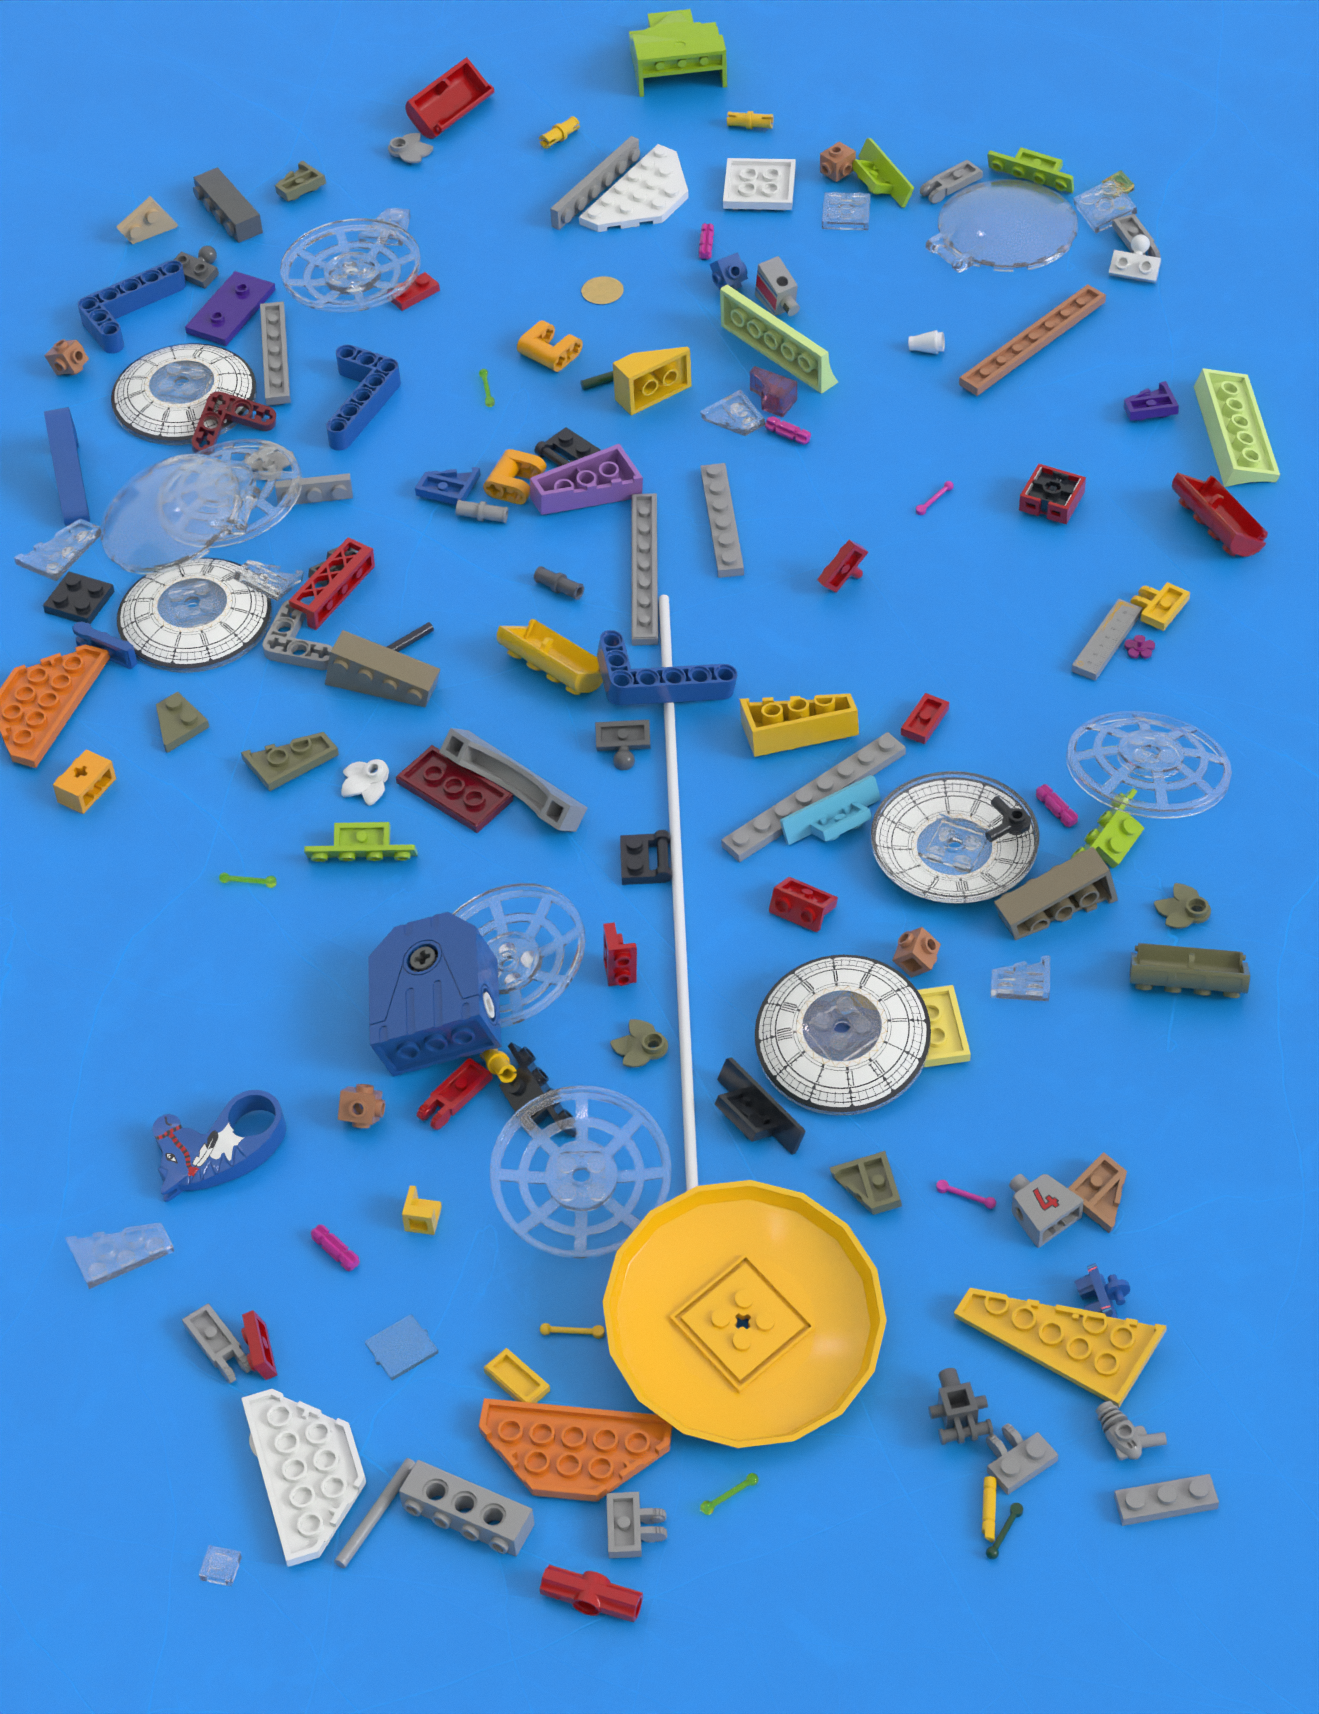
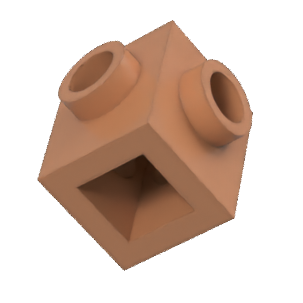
M840 141L820 153V172L835 182L839 181L854 171L852 163L856 159V151Z
M62 339L55 343L44 355L56 375H75L83 369V365L89 360L83 346L77 339L67 341Z
M923 927L906 931L898 939V946L892 961L912 978L932 970L933 965L937 961V954L941 944Z
M356 1084V1087L348 1086L341 1090L338 1120L352 1122L353 1127L369 1128L370 1125L379 1121L384 1115L385 1100H382L383 1091L374 1090V1086L369 1084Z

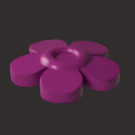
M1136 635L1134 641L1126 640L1124 647L1129 650L1128 656L1131 658H1138L1140 655L1142 658L1147 659L1152 656L1155 643L1152 640L1145 641L1143 635Z

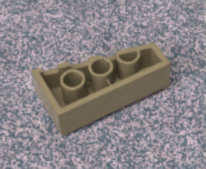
M342 630L330 652L325 685L426 707L437 686L440 669Z
M1091 847L1086 851L1077 853L1073 858L1061 865L1052 867L1043 875L1030 879L1018 889L1005 893L994 903L1000 919L1013 938L1018 940L1048 928L1051 921H1067L1072 919L1074 912L1082 909L1090 912L1097 909V903L1107 900L1110 904L1118 901L1110 869L1095 848Z

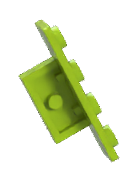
M867 138L858 156L861 160L854 159L852 169L856 172L857 177L867 185L871 193L876 195L881 193L891 194L897 203L905 208L914 187L873 139Z
M1020 147L1015 158L991 150L987 154L989 168L997 172L1002 171L1012 174L1017 178H1025L1039 185L1051 186L1059 191L1070 193L1074 191L1073 176L1060 172L1063 166L1061 159Z
M1133 788L1125 794L1122 792L1117 794L1110 803L1113 806L1111 810L1105 811L1097 820V823L1100 824L1098 828L1092 829L1084 838L1086 844L1084 847H1079L1071 858L1081 851L1094 847L1100 857L1112 868L1119 865L1145 829L1125 810L1138 791Z
M389 822L334 823V846H304V853L307 858H311L315 862H325L328 858H339L340 861H354L355 857H366V860L381 861L383 857H394L395 860L406 861L410 860V856H418L415 845H390L391 825Z

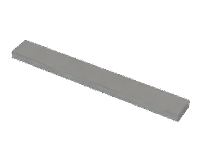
M657 493L632 494V646L658 645Z

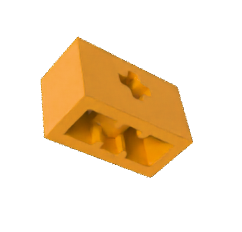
M86 749L53 784L57 802L84 814L116 780L112 761Z

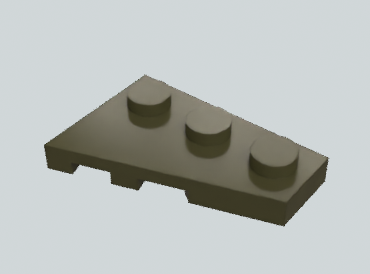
M324 732L292 739L290 744L279 747L271 744L265 746V750L251 753L250 750L241 752L243 761L269 791L339 755L337 746Z

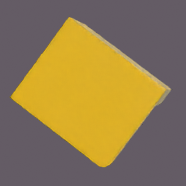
M412 1185L409 1187L402 1212L404 1229L407 1232L434 1235L442 1209L441 1202L418 1199L417 1187Z

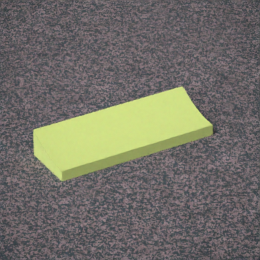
M725 285L720 289L721 326L821 394L839 383L832 373L828 351L729 285Z
M1202 368L1194 385V390L1224 487L1249 482H1277L1280 473L1248 375Z

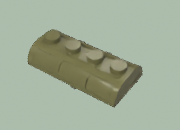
M1138 943V946L1135 945L1137 953L1131 952L1130 983L1135 984L1137 989L1152 990L1153 985L1164 986L1165 991L1179 993L1182 992V988L1194 989L1193 993L1198 995H1211V990L1223 991V996L1230 998H1239L1241 993L1248 994L1250 972L1248 963L1243 962L1246 959V955H1243V952Z

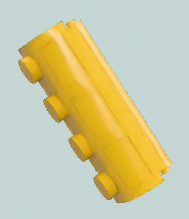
M531 619L528 626H499L497 641L508 649L507 654L517 659H525L527 661L526 665L531 669L543 670L547 673V679L556 683H564L567 685L565 689L575 695L590 693L603 683L596 656L537 620Z

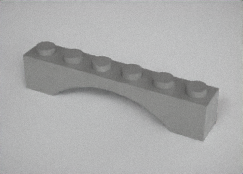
M450 728L439 751L458 765L493 781L517 796L539 818L557 830L576 832L588 808L469 730Z

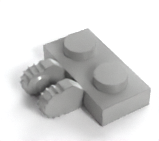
M1007 1423L1001 1429L1004 1437L1013 1446V1449L1007 1452L1005 1445L994 1434L986 1437V1442L998 1458L987 1466V1473L995 1477L997 1484L1009 1495L1058 1461V1454L1039 1432L1023 1441L1020 1433Z
M639 1492L607 1493L609 1558L642 1557L641 1540L649 1543L655 1541L662 1542L667 1539V1530L664 1527H641V1522L646 1524L664 1522L666 1520L665 1510L660 1508H640Z

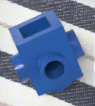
M738 252L709 264L712 270V280L719 290L725 285H729L736 290L742 287L741 282L748 279L747 267L741 261Z

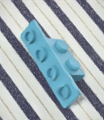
M869 775L782 818L780 824L786 844L790 845L811 834L824 841L835 840L840 834L850 829H857L864 822L872 819L870 809L867 806L881 800L876 778Z

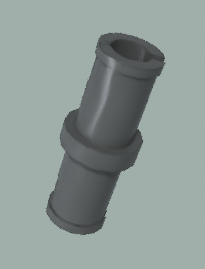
M542 566L538 567L534 573L535 582L550 587L555 593L562 592L576 600L580 599L584 593L583 584L568 579L563 573H554Z

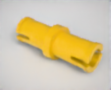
M729 111L727 114L729 116L727 117V126H741L747 129H753V127L773 128V124H771L774 123L773 114H755L753 111H748L747 113Z
M571 116L563 123H557L552 126V130L539 137V140H542L539 141L541 146L548 149L556 142H562L567 139L569 134L580 128V125H577L580 124L578 119Z
M497 1048L481 1052L480 1057L486 1062L488 1070L497 1075L502 1082L509 1083L515 1079L517 1074L514 1072H516V1069L510 1064L509 1057L504 1052L499 1051Z

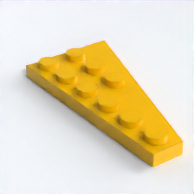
M969 1288L954 1311L956 1319L1103 1400L1112 1401L1118 1408H1120L1167 1331L1166 1325L1155 1324L1153 1326L1138 1323V1320L1117 1319L1107 1317L1104 1313L1057 1304L1056 1306L1040 1304L1037 1300L1027 1299L1025 1301L1009 1298L1006 1294Z

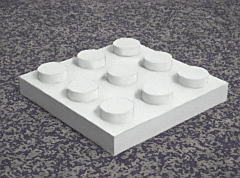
M727 158L723 209L792 210L796 159Z

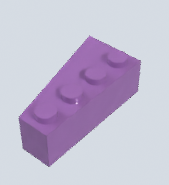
M620 444L530 478V498L541 515L632 499V494H642L643 477Z

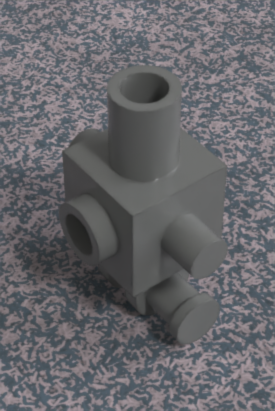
M946 1368L940 1371L938 1377L942 1388H939L938 1405L929 1406L928 1410L931 1419L942 1417L945 1430L938 1429L941 1445H946L947 1442L957 1441L958 1444L965 1442L964 1438L970 1437L971 1441L978 1440V1436L993 1435V1426L990 1419L978 1423V1410L988 1408L986 1396L974 1397L970 1382L961 1384L955 1368Z

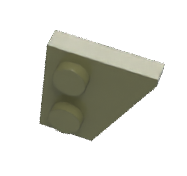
M301 161L298 163L299 169L295 173L290 171L285 175L284 179L275 185L276 193L287 201L296 200L300 195L309 191H315L320 186L326 184L325 175L306 162Z
M178 691L156 704L164 748L167 753L209 728L208 720Z
M885 1151L830 1167L832 1177L873 1215L902 1206Z

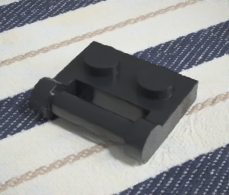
M567 427L547 441H540L534 449L535 454L541 458L546 457L559 467L601 451V449Z
M658 830L654 834L620 835L622 885L666 883L672 879V870L668 864V844L670 843V833L668 831ZM648 847H657V868L655 870H649Z

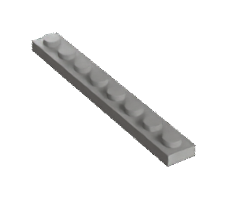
M885 733L721 839L722 847L740 863L783 835L780 824L782 818L869 775H875L906 754V747L890 733Z

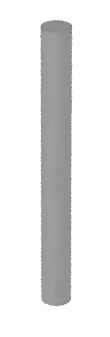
M405 1459L334 1560L339 1567L346 1568L397 1495L416 1464L413 1460Z

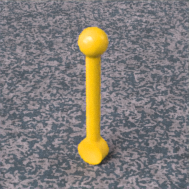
M543 1323L539 1328L542 1335H548L551 1332L593 1335L596 1339H601L605 1334L604 1327L601 1325H596L593 1328L556 1327Z

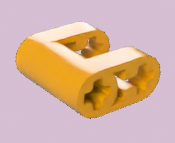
M541 320L520 337L517 351L549 369L559 372L580 354L583 342L581 339L568 334L555 346L550 345L549 343L555 334V327Z
M508 449L503 453L483 484V489L492 498L514 504H524L530 496V486L525 481L516 479L515 476L530 479L544 473L547 467L546 463L539 456Z

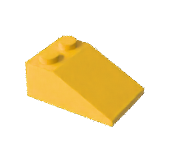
M688 347L637 352L613 362L615 400L632 416L691 387L690 349Z

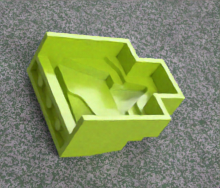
M691 9L649 13L647 14V29L629 31L630 53L640 97H644L643 78L719 70L723 88L727 87L726 47L723 35H719L716 22L694 23Z

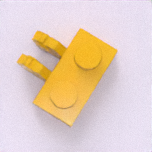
M1168 582L1160 591L1145 585L1139 589L1137 596H1133L1130 603L1142 607L1140 621L1164 631L1189 601L1190 592Z

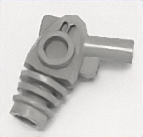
M1112 1401L1104 1402L1096 1409L1103 1432L1115 1449L1119 1460L1127 1458L1135 1460L1141 1456L1142 1448L1167 1445L1165 1432L1147 1434L1142 1425L1135 1427Z

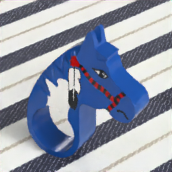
M262 1090L242 1092L228 1102L206 1134H200L191 1128H183L179 1118L175 1115L165 1114L159 1117L154 1122L152 1130L158 1147L163 1153L161 1166L157 1169L164 1181L161 1188L164 1201L172 1200L183 1191L206 1189L229 1182L263 1164L276 1151L286 1134V1121L278 1100L272 1094ZM264 1110L275 1115L272 1125L258 1135L243 1138L234 1133L237 1121L251 1111Z

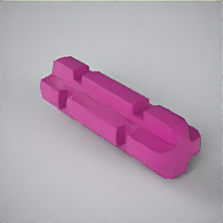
M704 223L701 226L699 258L702 260H708L712 255L714 226L711 223Z
M774 416L768 417L766 420L765 428L767 430L776 431V434L790 440L795 439L797 443L802 445L809 443L811 438L809 431L800 430V427L786 421L781 422L780 419Z
M1043 784L1036 789V797L1042 803L1045 802L1044 805L1058 819H1061L1060 821L1066 827H1071L1078 822V815L1072 809H1069V806L1047 784Z
M319 1224L316 1228L312 1229V1239L318 1245H323L321 1248L337 1262H341L340 1265L347 1271H352L359 1265V1257L352 1250L348 1251L349 1247L333 1233H329L330 1230Z

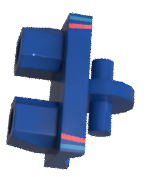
M1096 1263L1087 1266L1089 1274L1076 1280L1075 1284L1082 1300L1097 1295L1098 1300L1084 1305V1310L1104 1313L1107 1317L1118 1319L1112 1300H1115L1117 1305H1123L1126 1302L1124 1297L1130 1292L1128 1281L1118 1280L1117 1276L1112 1274L1108 1276L1109 1283L1106 1284L1103 1275L1099 1273Z

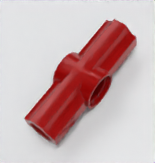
M550 1564L543 1573L540 1585L541 1595L571 1603L576 1610L583 1614L597 1616L599 1613H604L633 1623L639 1616L643 1601L642 1592L613 1584L606 1576L598 1572L586 1571L583 1574H579Z

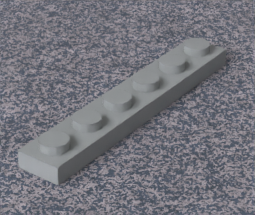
M630 136L550 208L553 228L560 230L566 223H569L577 213L583 210L588 203L638 160L640 156L638 138Z
M284 301L260 304L266 405L291 403Z
M725 463L701 465V477L718 578L744 575Z

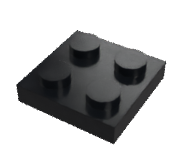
M69 571L43 604L44 612L75 622L91 624L115 592L113 584Z

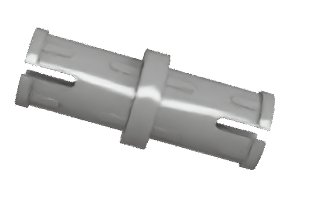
M457 501V516L473 517L482 522L484 519L503 523L507 522L508 507L488 505L485 501H480V503Z

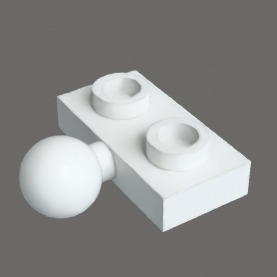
M1139 234L1131 241L1133 253L1114 250L1109 275L1156 284L1161 258L1143 255L1149 249L1150 241L1145 235Z

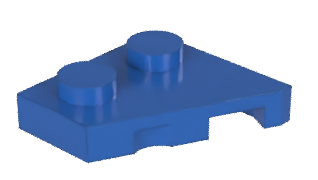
M472 467V472L457 473V469L442 472H425L415 487L416 496L457 505L458 500L465 501L481 475L480 468Z

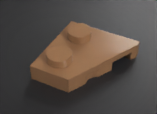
M1103 1152L1068 1189L1084 1200L1083 1212L1110 1233L1115 1225L1116 1213L1120 1204L1121 1192L1127 1171Z

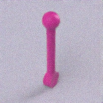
M946 481L944 487L924 505L916 507V513L924 515L926 509L946 491L953 489V483Z
M939 1180L936 1184L937 1191L940 1193L948 1191L983 1203L988 1209L996 1206V1200L993 1197L984 1198L949 1186L946 1180Z

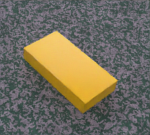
M505 1348L484 1366V1373L515 1401L537 1403L550 1392V1385L508 1348Z

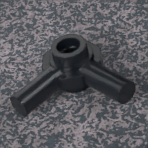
M999 796L991 800V805L1003 816L1002 824L985 833L989 842H993L1007 833L1017 836L1030 830L1031 817L1024 810L1019 808L1011 809Z

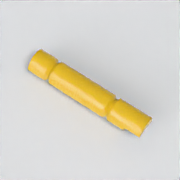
M987 1476L984 1478L982 1533L985 1534V1538L989 1542L993 1543L995 1541L997 1479Z

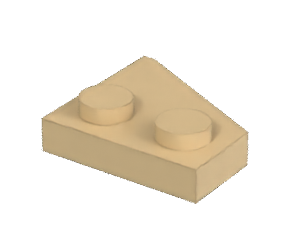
M150 196L116 227L132 244L174 229L178 224Z

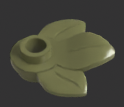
M1174 883V898L1154 901L1157 912L1163 917H1167L1165 925L1171 928L1180 929L1188 927L1192 923H1203L1211 915V908L1204 898L1199 897L1197 890L1180 883Z
M637 1019L629 1020L630 1035L610 1041L612 1049L618 1055L624 1057L623 1065L627 1067L643 1066L651 1059L663 1057L668 1051L667 1039L661 1033L656 1032L652 1024Z

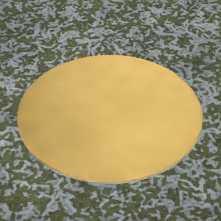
M606 276L588 280L581 289L582 296L587 301L595 304L612 303L618 300L624 291L620 281Z

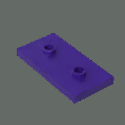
M234 271L185 326L186 333L227 346L258 311L260 304H264L276 290L275 283Z

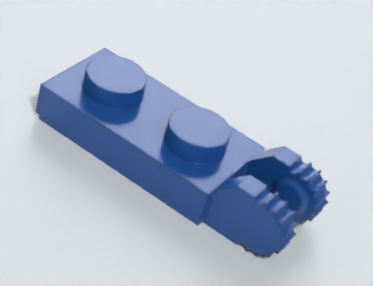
M76 622L72 626L73 633L77 636V646L86 644L108 650L110 661L128 669H133L138 664L134 647L128 641H122L110 636L106 632L93 629L89 623Z

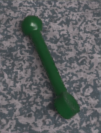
M1013 1503L1011 1505L1009 1518L993 1546L987 1548L986 1555L989 1559L993 1560L998 1557V1549L1014 1520L1023 1514V1506L1020 1503Z

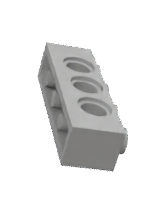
M417 1460L399 1490L402 1507L409 1514L427 1517L437 1526L444 1529L450 1527L459 1531L468 1540H479L489 1544L493 1550L501 1554H506L507 1552L517 1557L535 1525L532 1508L420 1460ZM435 1496H443L440 1500H431ZM464 1508H470V1509H472L471 1511H469V1512H467V1513H461V1512H459L460 1510H462V1509H464ZM491 1521H500L497 1525H488Z

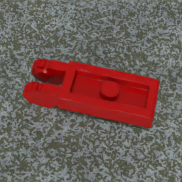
M468 1058L430 1094V1097L419 1107L416 1116L424 1121L439 1106L441 1109L431 1119L430 1125L435 1130L442 1128L449 1121L451 1115H455L493 1079L492 1073L473 1059Z

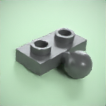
M203 246L198 252V259L182 251L174 259L182 263L185 280L204 289L219 275L217 267L211 265L217 258V253L211 246Z
M649 720L595 722L597 751L618 750L614 755L613 763L619 770H629L633 767L635 758L629 750L651 749Z

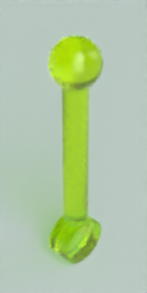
M481 369L479 376L483 380L486 393L485 405L492 407L495 405V399L491 397L487 380L488 371Z
M226 872L219 875V880L222 883H227L228 881L266 884L269 888H273L277 884L274 876H268L265 879L231 876Z
M755 1473L748 1474L746 1480L713 1501H704L700 1506V1510L704 1514L710 1515L713 1513L715 1506L747 1486L756 1485L759 1477Z

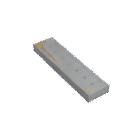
M1118 599L1072 664V672L1096 681L1141 616L1142 607Z

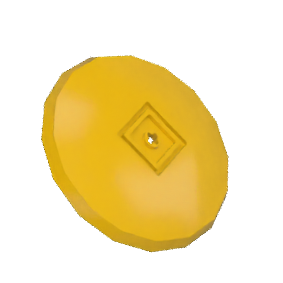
M753 1180L696 1186L649 1211L617 1250L602 1301L610 1355L637 1400L683 1434L736 1448L792 1442L842 1415L875 1372L887 1321L877 1268L849 1225L804 1193ZM737 1318L741 1320L747 1318L749 1320L748 1329L743 1326L739 1329L736 1328Z

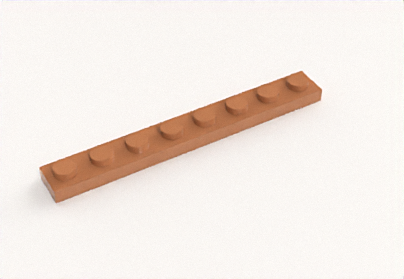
M1087 284L959 377V385L978 396L1104 304L1106 295Z

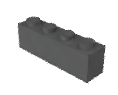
M218 167L193 177L195 197L204 203L208 212L213 213L218 224H222L225 227L229 236H233L240 243L263 233L260 214Z

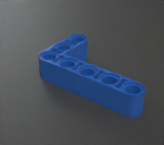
M176 260L167 261L85 296L78 301L83 326L105 352L118 353L124 348L121 327L115 319L175 294L186 287L182 263Z
M349 344L337 348L336 359L339 374L361 383L326 424L329 446L333 450L347 449L400 387L401 380L397 360Z
M66 407L44 411L64 524L67 526L90 522L77 450L79 443L70 409Z
M615 630L604 631L600 636L597 659L606 697L612 704L637 705L721 700L730 698L734 693L738 675L737 670L729 664L631 669L623 636Z

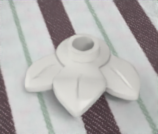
M375 759L368 763L359 761L347 766L343 770L347 779L342 784L341 795L343 798L362 794L368 806L374 804L385 791L384 783L388 779L389 774L387 764L382 760Z

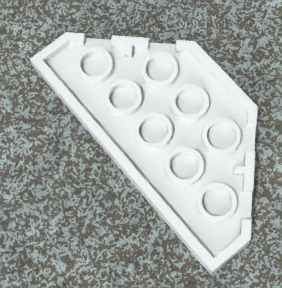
M657 144L579 216V224L594 231L603 232L607 231V227L620 225L621 229L637 227L639 222L652 221L653 224L663 223L688 199V188L677 151Z
M274 1389L242 1397V1403L287 1566L290 1567L319 1558L366 1484L350 1425L339 1418L337 1420L322 1414L321 1410L301 1401L297 1403L285 1398L283 1393Z

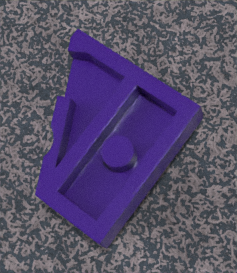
M1166 381L1159 383V389L1151 392V390L1145 389L1137 395L1124 399V410L1130 421H1142L1146 418L1154 417L1164 418L1169 415H1176L1179 412V405Z

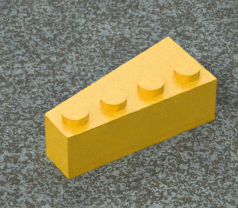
M851 694L815 695L814 699L806 700L800 696H790V701H774L773 697L762 698V702H749V698L739 699L741 724L754 757L859 735L858 710Z

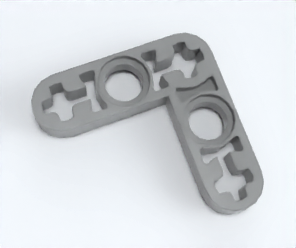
M289 600L285 601L263 641L265 657L272 661L327 670L330 652L333 647L327 644L296 639L295 637L305 620L306 614L290 607ZM282 627H289V628H291V629H290L289 631H287V632H279V631H278V630H279L280 628H282ZM296 650L306 651L302 655L293 654Z

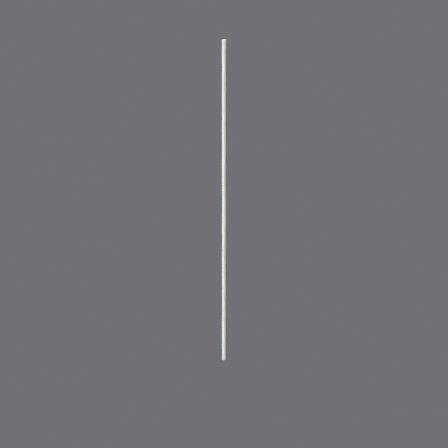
M661 595L659 596L662 667H672L669 597ZM674 702L664 703L685 1172L686 1191L698 1186L675 708Z

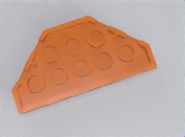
M85 644L76 647V652L64 656L58 653L40 659V664L28 668L22 665L13 669L0 688V734L12 762L33 768L38 766L110 659L108 650Z
M484 1398L479 1422L481 1435L533 1496L594 1502L602 1499L607 1493L612 1492L670 1451L673 1430L671 1424L656 1414Z

